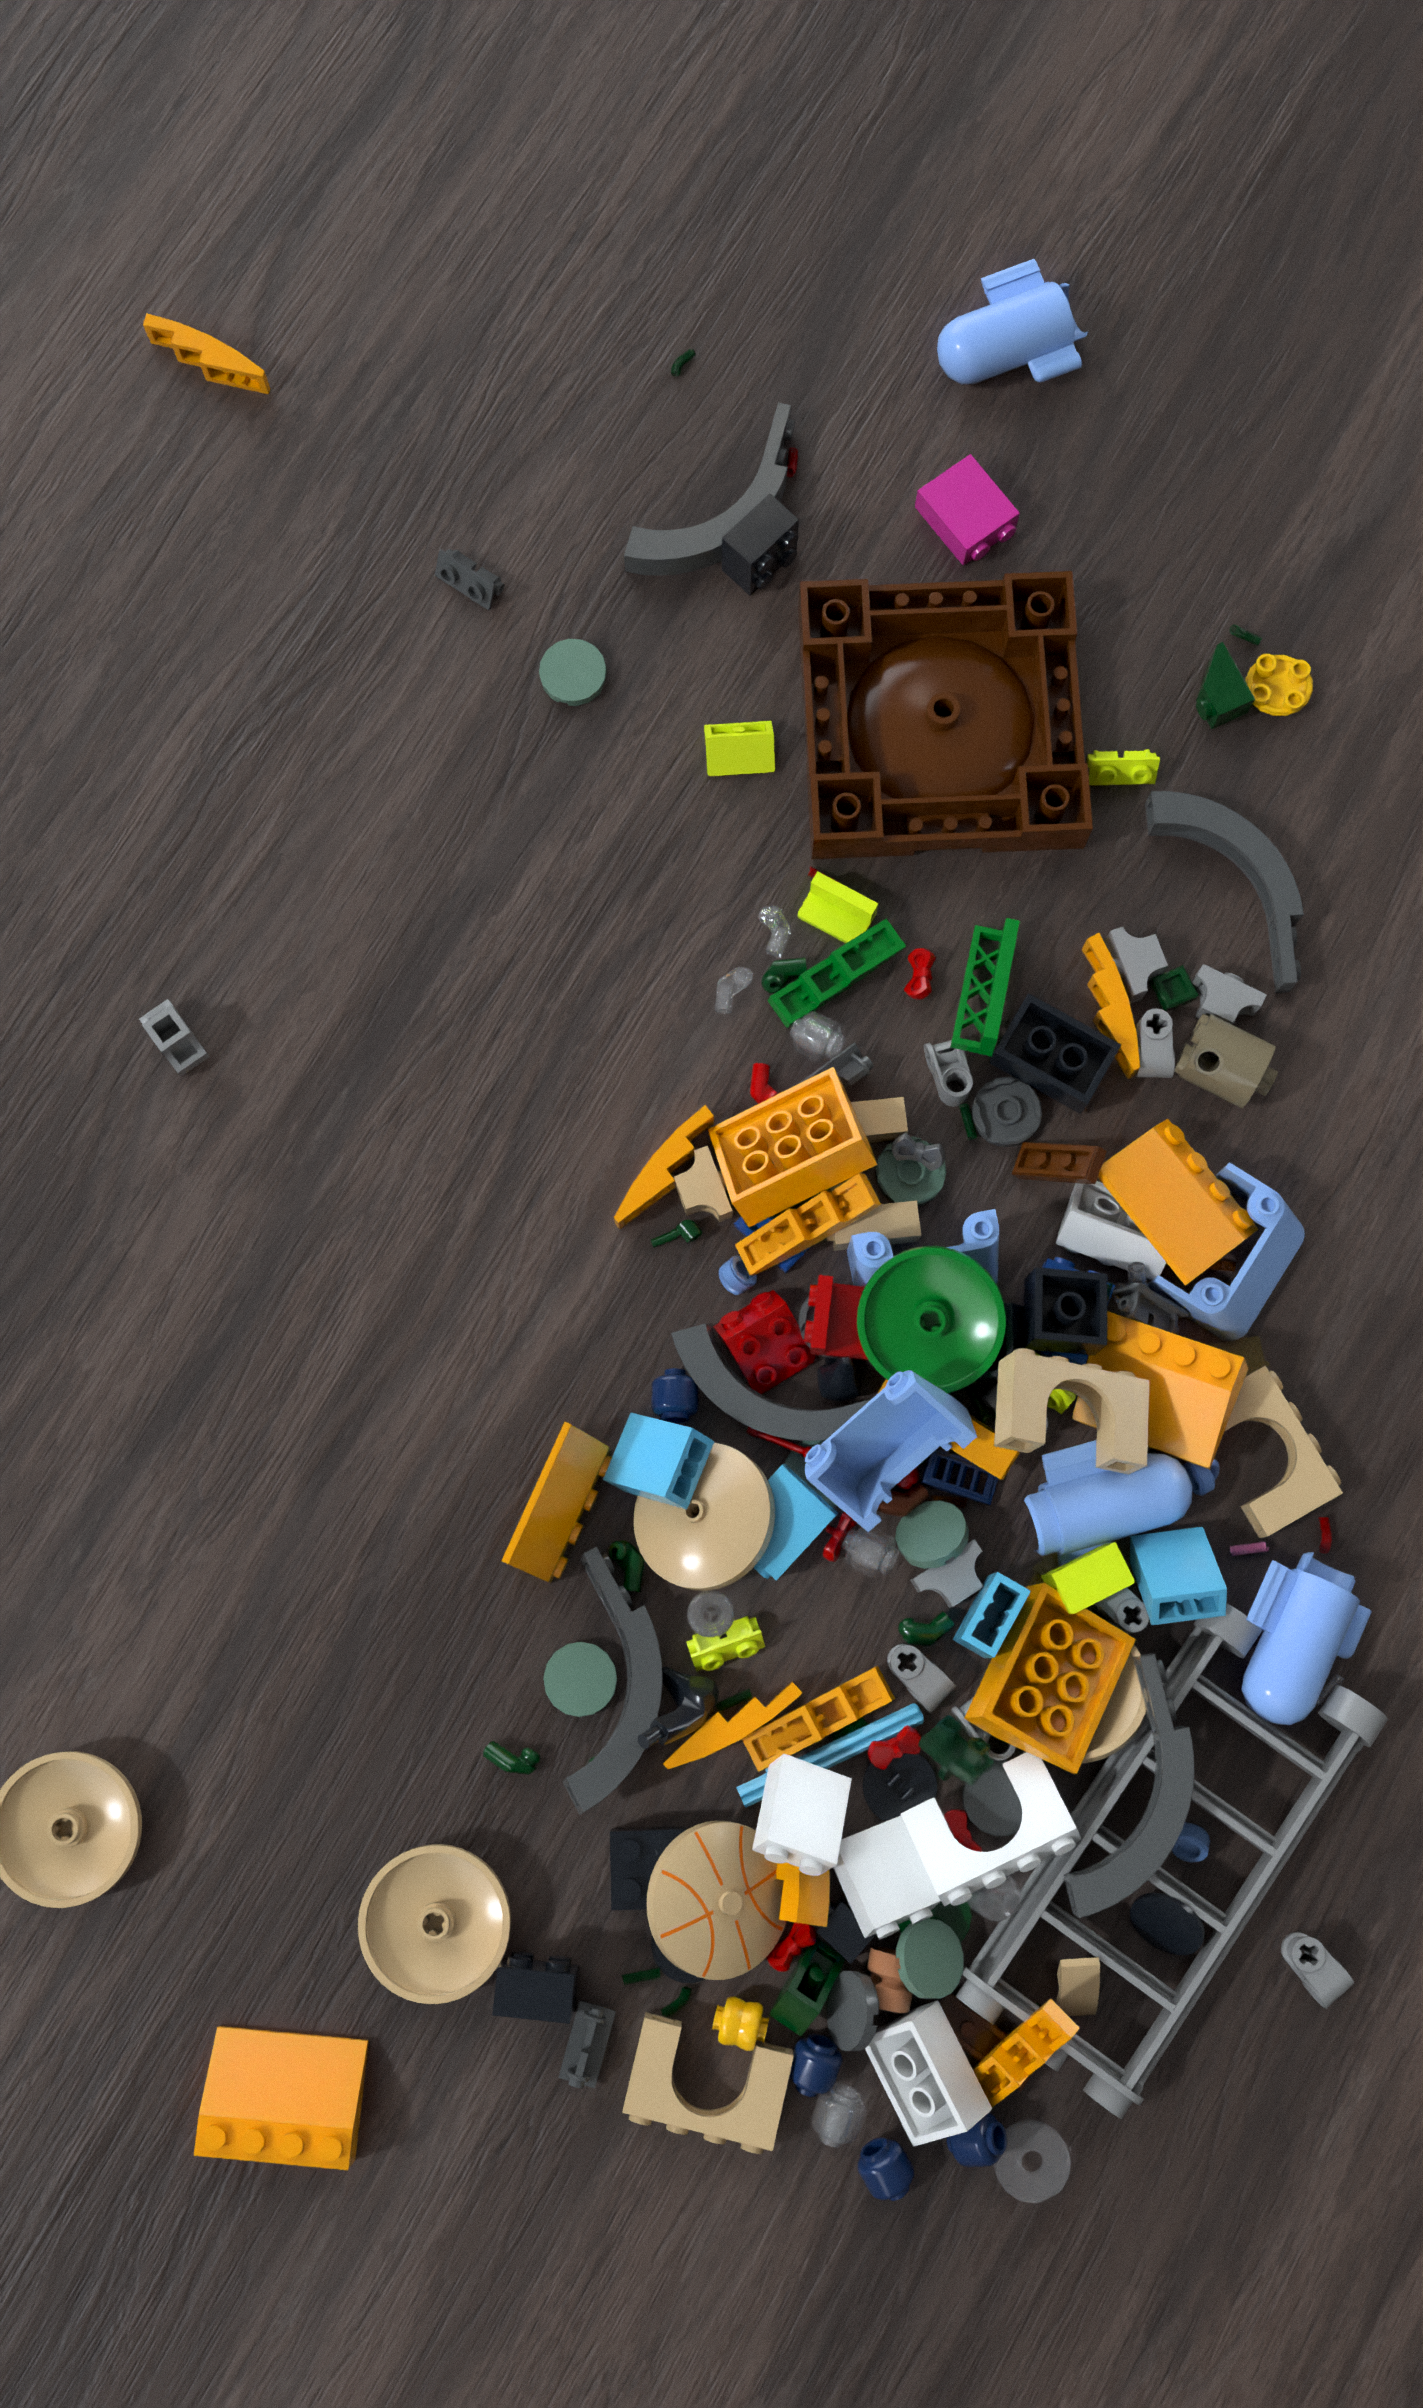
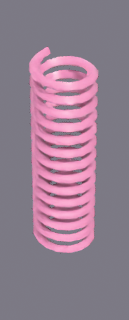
M1265 1542L1230 1546L1232 1556L1262 1553L1269 1550V1547L1266 1550Z

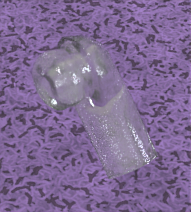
M774 905L770 907L765 906L759 912V920L764 925H768L772 933L766 952L774 957H782L791 927L782 909Z
M737 967L718 980L715 1012L721 1014L732 1013L733 996L752 983L753 974L750 969Z

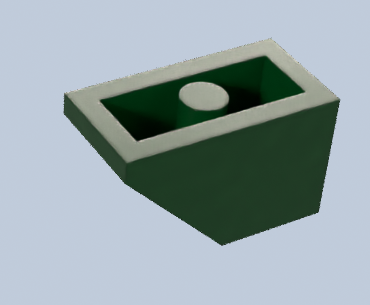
M1223 642L1217 644L1212 653L1196 699L1198 714L1204 721L1207 720L1211 729L1248 713L1255 700Z
M816 1938V1943L807 1946L786 1980L769 2015L799 2036H802L820 2013L845 1958Z

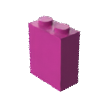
M971 454L917 490L915 508L963 566L972 559L974 561L980 560L988 553L992 545L998 541L1001 543L1007 541L1017 530L1019 511Z

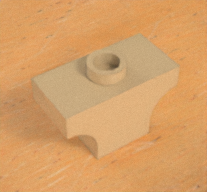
M708 1146L694 1150L695 1162L687 1172L674 1176L675 1187L686 1216L704 1211L713 1214L719 1222L732 1218L733 1210L725 1192L727 1187L721 1170L717 1171Z

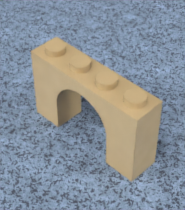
M904 1097L851 1102L869 1143L893 1141L898 1136L908 1132ZM844 1181L824 1191H832L843 1184ZM917 1200L881 1204L850 1225L827 1237L826 1241H833L834 1251L846 1250L852 1235L867 1232L883 1234L889 1240L890 1245L918 1242L921 1237Z
M1016 1349L999 1361L995 1447L1030 1453L1044 1445L1049 1396L1054 1389H1063L1081 1397L1090 1407L1095 1417L1097 1426L1096 1468L1129 1475L1147 1466L1149 1380L1137 1378L1134 1373L1128 1371H1118L1115 1373L1102 1370V1366L1097 1364L1079 1365L1070 1363L1068 1358L1061 1356L1048 1358L1035 1355V1351L1030 1349Z
M1266 1366L1245 1377L1225 1429L1226 1431L1240 1422H1260L1273 1428L1281 1436L1287 1448L1288 1465L1280 1482L1270 1490L1240 1506L1259 1538L1275 1533L1343 1493L1339 1487L1341 1480L1337 1472L1330 1465L1326 1466L1319 1454L1322 1450L1318 1441L1312 1434L1307 1435L1300 1423L1302 1416L1298 1408L1292 1402H1287L1281 1392L1283 1389L1281 1380L1274 1371H1269Z
M645 2012L622 2113L629 2114L630 2121L642 2125H651L652 2120L667 2124L666 2129L668 2131L681 2135H688L689 2130L704 2134L703 2139L716 2144H726V2139L741 2143V2149L751 2153L763 2154L764 2149L773 2151L794 2057L793 2049L766 2042L762 2043V2041L757 2040L746 2084L740 2095L733 2102L722 2108L712 2110L701 2109L690 2104L680 2095L673 2080L672 2067L682 2021Z

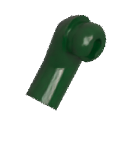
M806 958L774 961L762 977L761 984L763 989L773 994L781 990L790 976L801 975L807 971Z
M625 1540L613 1542L609 1546L608 1554L625 1571L623 1586L627 1591L641 1592L644 1569L643 1556L631 1543Z
M942 1611L929 1624L915 1622L913 1618H905L899 1623L898 1631L902 1635L903 1640L908 1644L930 1646L955 1624Z
M491 1741L483 1751V1757L508 1773L529 1775L537 1769L535 1766L541 1760L540 1754L531 1748H524L519 1757L513 1755L495 1741Z

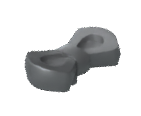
M903 1133L892 1144L893 1156L897 1161L912 1159L921 1162L930 1171L938 1169L945 1161V1151L939 1143L925 1146L921 1142L915 1143L907 1133Z

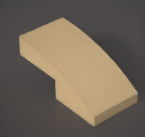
M1099 1957L1060 1960L1057 1971L1059 1991L1056 2004L1068 2016L1096 2015L1100 1988Z

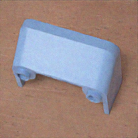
M1229 1162L1216 1174V1178L1224 1182L1231 1192L1246 1200L1247 1211L1251 1219L1266 1228L1233 1282L1228 1286L1219 1279L1204 1278L1195 1284L1190 1294L1159 1275L1147 1285L1155 1293L1173 1300L1176 1305L1188 1311L1189 1316H1186L1187 1318L1224 1341H1236L1243 1337L1250 1329L1303 1243L1305 1232L1300 1221L1278 1192Z

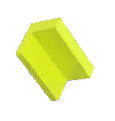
M772 721L704 725L708 776L775 771Z
M817 871L811 881L810 892L799 909L797 917L836 939L847 943L868 930L876 916L878 903Z
M1116 1542L1103 1544L1041 1575L1044 1583L1057 1589L1069 1614H1075L1134 1584V1578Z

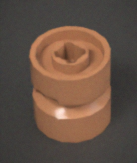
M870 1947L867 1970L871 1973L870 1978L877 1991L879 2009L897 2013H909L913 1993L908 1991L900 1979L898 1969H901L899 1958L896 1959V1950Z

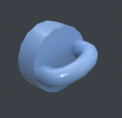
M741 1256L731 1257L719 1268V1279L728 1292L734 1295L744 1293L757 1282V1274L754 1276L749 1275Z
M1216 1459L1213 1460L1210 1470L1190 1462L1183 1464L1192 1483V1491L1195 1494L1203 1496L1214 1490L1215 1480L1220 1470Z
M1185 1822L1172 1852L1183 1861L1200 1862L1208 1856L1209 1835L1198 1825Z

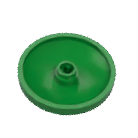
M940 1246L916 1247L905 1250L888 1259L874 1272L862 1292L857 1312V1329L861 1346L870 1363L884 1378L889 1380L897 1372L911 1370L946 1393L957 1391L970 1385L990 1368L1001 1349L1006 1328L1004 1301L996 1282L988 1271L970 1256L957 1250Z

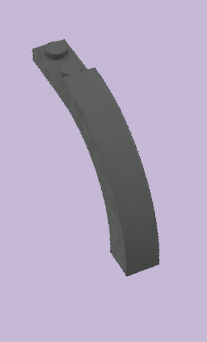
M778 402L761 465L746 493L724 513L693 527L677 530H651L632 526L624 554L625 572L657 576L677 575L706 568L722 561V537L768 494L773 495L779 502L782 499L787 485L788 467H784L787 449H783L785 439L791 441L795 427V420L790 419L791 405Z
M1151 791L1145 803L1148 836L1182 837L1207 845L1230 859L1249 879L1262 902L1266 915L1275 993L1290 992L1301 978L1300 961L1295 960L1294 948L1297 945V931L1295 927L1291 926H1295L1304 913L1295 879L1278 849L1254 824L1222 804L1188 793Z
M711 1323L671 1333L676 1350L686 1370L703 1393L722 1411L760 1432L791 1440H826L871 1400L823 1410L800 1409L775 1402L753 1390L731 1368L717 1344Z
M597 1547L583 1553L580 1561L621 1639L627 1665V1689L620 1719L606 1745L585 1767L562 1781L579 1815L601 1802L614 1791L636 1765L645 1750L639 1745L638 1736L648 1730L653 1720L657 1718L662 1692V1660L658 1639L645 1605L631 1612L629 1606L632 1605V1601L623 1585L617 1586L611 1575L615 1570L610 1558L606 1553L600 1554Z
M1155 1654L1133 1657L1155 1746L1156 1767L1152 1794L1141 1821L1118 1849L1090 1867L1063 1875L1072 1913L1078 1918L1100 1912L1117 1904L1148 1881L1173 1849L1183 1829L1190 1808L1194 1784V1753L1190 1728L1187 1726L1173 1727L1172 1721L1177 1720L1176 1710L1172 1699L1165 1696L1162 1683L1167 1682V1676L1162 1661H1156Z

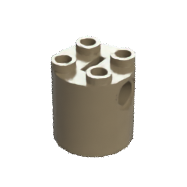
M1202 1014L1190 1040L1193 1042V1045L1185 1044L1176 1061L1177 1065L1174 1072L1179 1074L1178 1077L1242 1109L1248 1103L1254 1091L1266 1096L1278 1074L1277 1070L1268 1066L1276 1046L1212 1014L1210 1016ZM1210 1051L1214 1052L1217 1055H1208L1205 1052Z

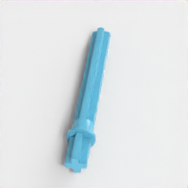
M912 1703L798 1759L825 1769L831 1768L868 1750L872 1741H887L896 1737L904 1726L908 1725L915 1728L923 1724L924 1716L916 1703ZM768 1768L765 1769V1774L736 1787L745 1808L762 1800Z

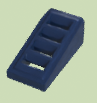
M936 1449L928 1456L920 1484L991 1505L998 1478L964 1457ZM940 1460L947 1462L942 1480L935 1478ZM958 1465L960 1470L954 1485L949 1483L953 1466ZM967 1469L974 1470L969 1490L962 1488ZM981 1473L988 1475L983 1494L976 1492Z

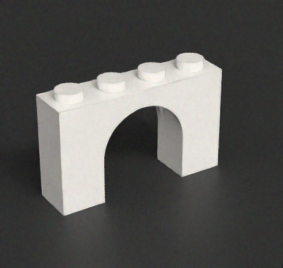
M1026 1752L1002 1764L1021 1802L1022 1822L1015 1837L1000 1849L990 1852H978L961 1845L954 1838L934 1797L901 1813L935 1891L944 1906L950 1903L952 1906L960 1905L972 1897L971 1893L983 1887H986V1889L995 1888L1006 1881V1876L1018 1870L1021 1872L1030 1871L1040 1865L1041 1859L1053 1853L1055 1855L1065 1854L1076 1846V1842L1081 1840L1079 1832L1041 1758Z

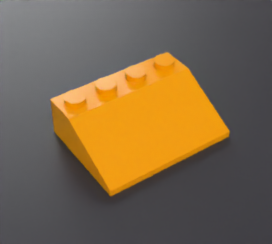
M834 1067L708 1129L731 1203L748 1227L878 1165L864 1130Z
M1169 1119L1164 1120L1102 1164L1098 1175L1099 1180L1185 1286L1259 1230L1253 1223L1248 1211L1241 1208L1230 1195L1227 1185L1216 1178L1208 1168L1205 1158L1193 1150L1185 1140L1182 1130L1172 1124Z
M1107 1311V1345L1096 1355H1089L1087 1364H1097L1102 1366V1370L1114 1373L1118 1371L1132 1372L1137 1378L1149 1380L1148 1448L1210 1470L1248 1371L1245 1358ZM1078 1396L1072 1420L1097 1429L1095 1417L1090 1407Z
M564 1422L501 1560L502 1562L549 1583L552 1582L554 1577L561 1578L568 1562V1558L563 1557L569 1543L576 1544L584 1526L578 1522L584 1509L591 1511L599 1491L594 1490V1486L599 1476L604 1478L612 1457L608 1456L611 1451L609 1446L575 1426Z
M1046 1583L1035 1584L1025 1587L1031 1592L995 1658L991 1659L964 1719L1006 1743L1068 1772L1077 1774L1136 1639L1086 1608L1075 1614H1069L1057 1590Z
M218 2026L198 2116L194 2156L349 2170L356 2160L369 2040Z

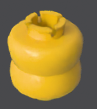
M735 1996L727 1998L725 2007L718 2004L712 2030H719V2043L728 2046L736 2045L745 2051L754 2050L757 2040L764 2043L769 2017H762L763 2005L758 2002H745Z

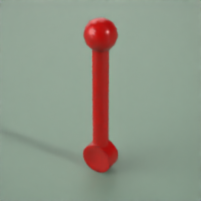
M749 1426L746 1431L747 1434L755 1438H761L803 1454L804 1458L812 1448V1446H799Z

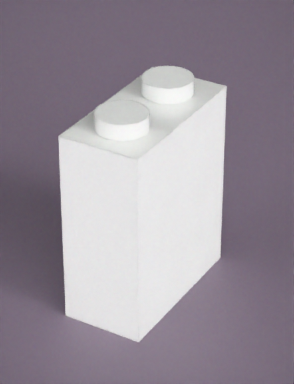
M787 1754L781 1755L768 1767L752 1851L764 1854L765 1859L770 1862L789 1863L797 1866L800 1872L811 1876L822 1875L836 1866L852 1778Z
M902 1816L841 1839L837 1865L833 1869L864 1938L877 1934L878 1938L882 1939L899 1931L898 1924L910 1920L913 1925L933 1916L931 1910L941 1900L935 1891Z

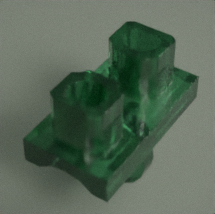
M947 1715L933 1729L921 1737L918 1746L941 1765L938 1773L939 1778L947 1781L954 1775L972 1787L984 1773H988L992 1769L994 1761L988 1757L990 1745L981 1738L976 1737L967 1742L959 1736L961 1730L960 1722Z

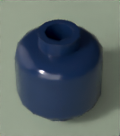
M678 1368L666 1369L664 1375L653 1380L651 1395L653 1413L660 1416V1420L675 1424L686 1423L689 1421V1417L696 1414L698 1411V1386L692 1377L686 1375V1370Z
M813 2033L809 2037L799 2039L793 2051L794 2057L789 2075L791 2081L796 2085V2090L808 2097H816L817 2094L830 2092L836 2083L843 2062L840 2051L833 2040L825 2035Z
M988 2113L967 2132L947 2137V2146L957 2162L964 2167L991 2166L996 2164L1006 2151V2131L995 2116Z
M882 2137L876 2138L868 2142L860 2152L857 2164L858 2173L869 2192L876 2199L896 2201L908 2193L909 2186L915 2175L914 2167L902 2146L896 2140Z

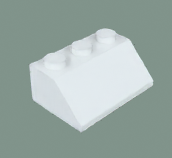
M1096 1181L1095 1185L1075 1183L1059 1228L1056 1244L1063 1246L1070 1252L1081 1253L1095 1258L1102 1264L1114 1265L1130 1271L1140 1278L1153 1280L1156 1276H1160L1166 1261L1103 1183Z
M938 2000L911 2009L909 2013H904L876 2028V2034L865 2050L913 2147L967 2132L992 2110Z

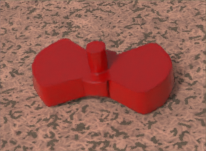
M917 948L908 955V960L913 967V977L905 986L904 992L913 999L922 1000L932 992L929 982L932 980L930 969L936 960V956L926 948Z
M845 1512L842 1513L836 1528L827 1525L825 1532L832 1535L823 1550V1557L828 1561L836 1562L838 1560L842 1542L847 1533L857 1524Z
M907 1725L903 1727L896 1737L890 1740L872 1741L868 1748L870 1762L875 1767L885 1770L893 1758H901L903 1753L918 1754L922 1746L921 1735L916 1729Z
M951 1809L945 1812L943 1815L954 1838L970 1850L983 1852L982 1847L972 1839L971 1832L968 1829L967 1813L960 1809Z
M794 1922L790 1934L781 1943L776 1944L767 1956L769 1965L779 1972L788 1971L793 1956H799L802 1953L801 1948L816 1943L817 1934L813 1925Z

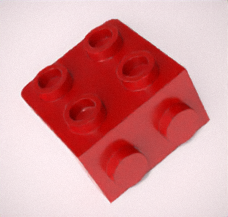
M819 1275L818 1285L810 1284L808 1306L815 1307L814 1321L806 1320L804 1342L811 1343L810 1354L850 1357L851 1359L869 1361L861 1346L857 1329L858 1305L865 1286L833 1283V1276Z
M774 1290L755 1296L749 1305L739 1311L729 1312L721 1318L718 1324L713 1326L720 1340L730 1350L749 1386L760 1394L770 1390L812 1364L815 1360V1354H810V1348L802 1339L799 1325L787 1303Z

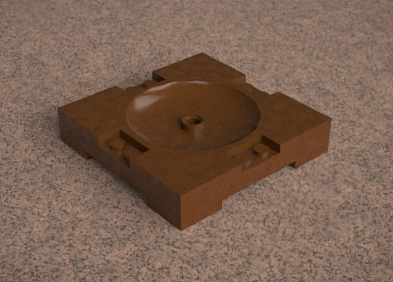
M1072 571L1005 573L1003 580L869 585L868 579L800 581L798 615L805 713L811 860L913 856L914 852L919 850L981 848L982 853L1084 849L1093 830L1088 763H1085L1075 643L1077 622ZM935 712H945L949 717H939Z

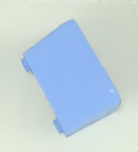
M992 1209L971 1214L965 1220L962 1227L964 1242L960 1245L946 1248L957 1250L976 1260L988 1271L997 1284L999 1224L996 1210ZM867 1232L851 1236L847 1248V1256L853 1285L866 1286L874 1272L888 1259L893 1257L890 1242L883 1234Z
M911 1370L900 1371L888 1380L885 1388L821 1445H815L808 1451L805 1457L806 1479L869 1532L882 1521L881 1517L877 1514L878 1507L882 1500L887 1504L892 1500L890 1490L938 1447L941 1446L947 1452L952 1448L951 1442L953 1441L964 1449L977 1438V1434L967 1408L956 1398Z

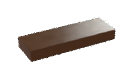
M1023 1142L1012 1175L1024 1180L1095 1185L1107 1151L1099 1146Z
M953 1993L938 2000L962 2049L979 2062L1009 2035L996 2024L993 2025L981 2017ZM1033 2073L1026 2078L1017 2090L1020 2092L1023 2090Z

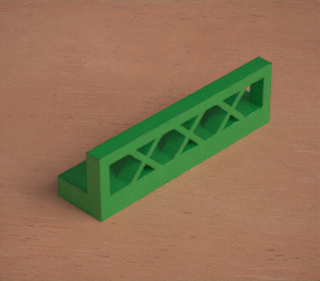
M1006 918L1003 930L975 925L950 1048L992 1056L1000 1029L1020 923L1019 920ZM979 938L998 941V949L986 955L978 944ZM985 965L993 977L980 984L973 971ZM971 984L974 988L969 991ZM979 994L987 1004V1008L975 1014L967 1004V1000ZM964 1014H966L967 1017H968V1018L965 1019V1020H963V1019H964ZM985 1017V1019H984V1024H983V1023L980 1021V1019H982V1018ZM974 1024L981 1034L980 1042L960 1038L961 1030Z

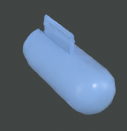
M1035 259L981 278L982 286L990 305L956 317L944 326L938 337L937 352L939 365L948 378L961 385L976 384L1028 364L1034 380L1044 382L1081 368V358L1073 343L1086 337L1088 331L1082 332L1073 318L1069 303L1070 285L1067 283L1058 285L1055 282L1044 283L1040 269Z
M1097 1440L1042 1455L1047 1482L1040 1484L1038 1492L1027 1495L1024 1500L1032 1516L1037 1533L1039 1550H1035V1552L1042 1556L1057 1552L1058 1565L1061 1566L1103 1544L1174 1523L1184 1517L1192 1503V1483L1185 1467L1177 1459L1165 1454L1148 1453L1147 1466L1129 1475L1096 1468Z
M1313 1552L1302 1554L1296 1569L1291 1570L1272 1560L1246 1618L1248 1622L1261 1628L1263 1632L1244 1673L1242 1692L1246 1705L1264 1721L1276 1725H1292L1304 1720L1316 1705L1336 1656L1348 1659L1354 1654L1372 1613L1370 1609L1359 1605L1360 1600L1351 1593L1355 1584L1354 1576L1338 1571L1312 1557Z

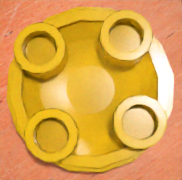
M1263 654L1259 656L1256 663L1250 667L1245 679L1255 698L1253 705L1261 712L1272 716H1288L1299 712L1309 702L1313 692L1310 665L1304 660H1297L1287 655Z

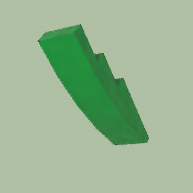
M886 918L833 951L828 958L802 973L797 980L771 995L767 1001L785 1027L789 1028L869 975L905 949L906 945Z

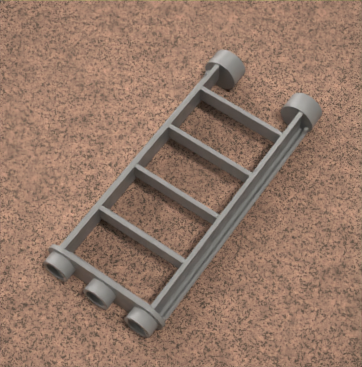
M1226 1603V1616L1197 1619L1195 1621L1194 1630L1166 1670L1167 1682L1162 1683L1165 1696L1172 1699L1175 1710H1177L1188 1692L1192 1690L1310 1774L1312 1778L1275 1836H1272L1194 1780L1191 1801L1264 1853L1225 1913L1162 1867H1159L1148 1880V1882L1166 1895L1186 1904L1196 1913L1199 1919L1214 1929L1176 1989L1173 1990L1051 1901L1064 1881L1063 1875L1069 1874L1091 1840L1110 1854L1125 1842L1102 1825V1822L1140 1765H1143L1155 1774V1751L1151 1749L1154 1745V1740L1146 1712L1143 1723L1136 1735L1122 1749L1109 1756L1070 1816L1079 1832L1081 1840L1076 1842V1846L1065 1854L1055 1855L1053 1853L1041 1859L1040 1865L1034 1869L970 1967L964 1969L962 1974L967 1980L956 1995L964 2004L993 2025L1005 2008L1023 2021L1039 2009V2006L1000 1977L1040 1917L1093 1956L1099 1957L1100 1961L1164 2008L1124 2069L1077 2034L1057 2049L1045 2064L1058 2072L1068 2055L1073 2057L1093 2072L1083 2091L1120 2119H1123L1133 2102L1139 2106L1142 2104L1144 2098L1139 2094L1143 2090L1145 2081L1354 1756L1363 1746L1371 1747L1388 1721L1386 1715L1370 1702L1349 1689L1336 1685L1318 1714L1341 1733L1322 1761L1202 1676V1671L1219 1646L1240 1658H1245L1262 1632L1261 1628L1246 1620L1247 1616Z

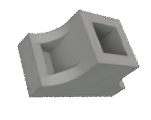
M1124 927L1111 930L1104 942L1117 966L1129 998V1003L1141 1001L1148 991L1147 981L1163 974L1168 966L1157 936L1154 934L1144 938H1136L1128 934Z
M1205 964L1201 966L1192 981L1200 997V1006L1195 1015L1197 1019L1202 1014L1207 1016L1212 1014L1233 1024L1239 1015L1254 1016L1267 994L1244 984L1243 979L1232 973L1223 974Z
M168 999L139 1018L148 1035L180 1076H183L210 1057Z
M973 1539L967 1543L963 1552L956 1559L954 1557L945 1561L946 1565L939 1568H928L910 1581L918 1593L923 1590L935 1591L942 1596L949 1608L954 1607L984 1587L975 1573L976 1558L983 1551L976 1540Z

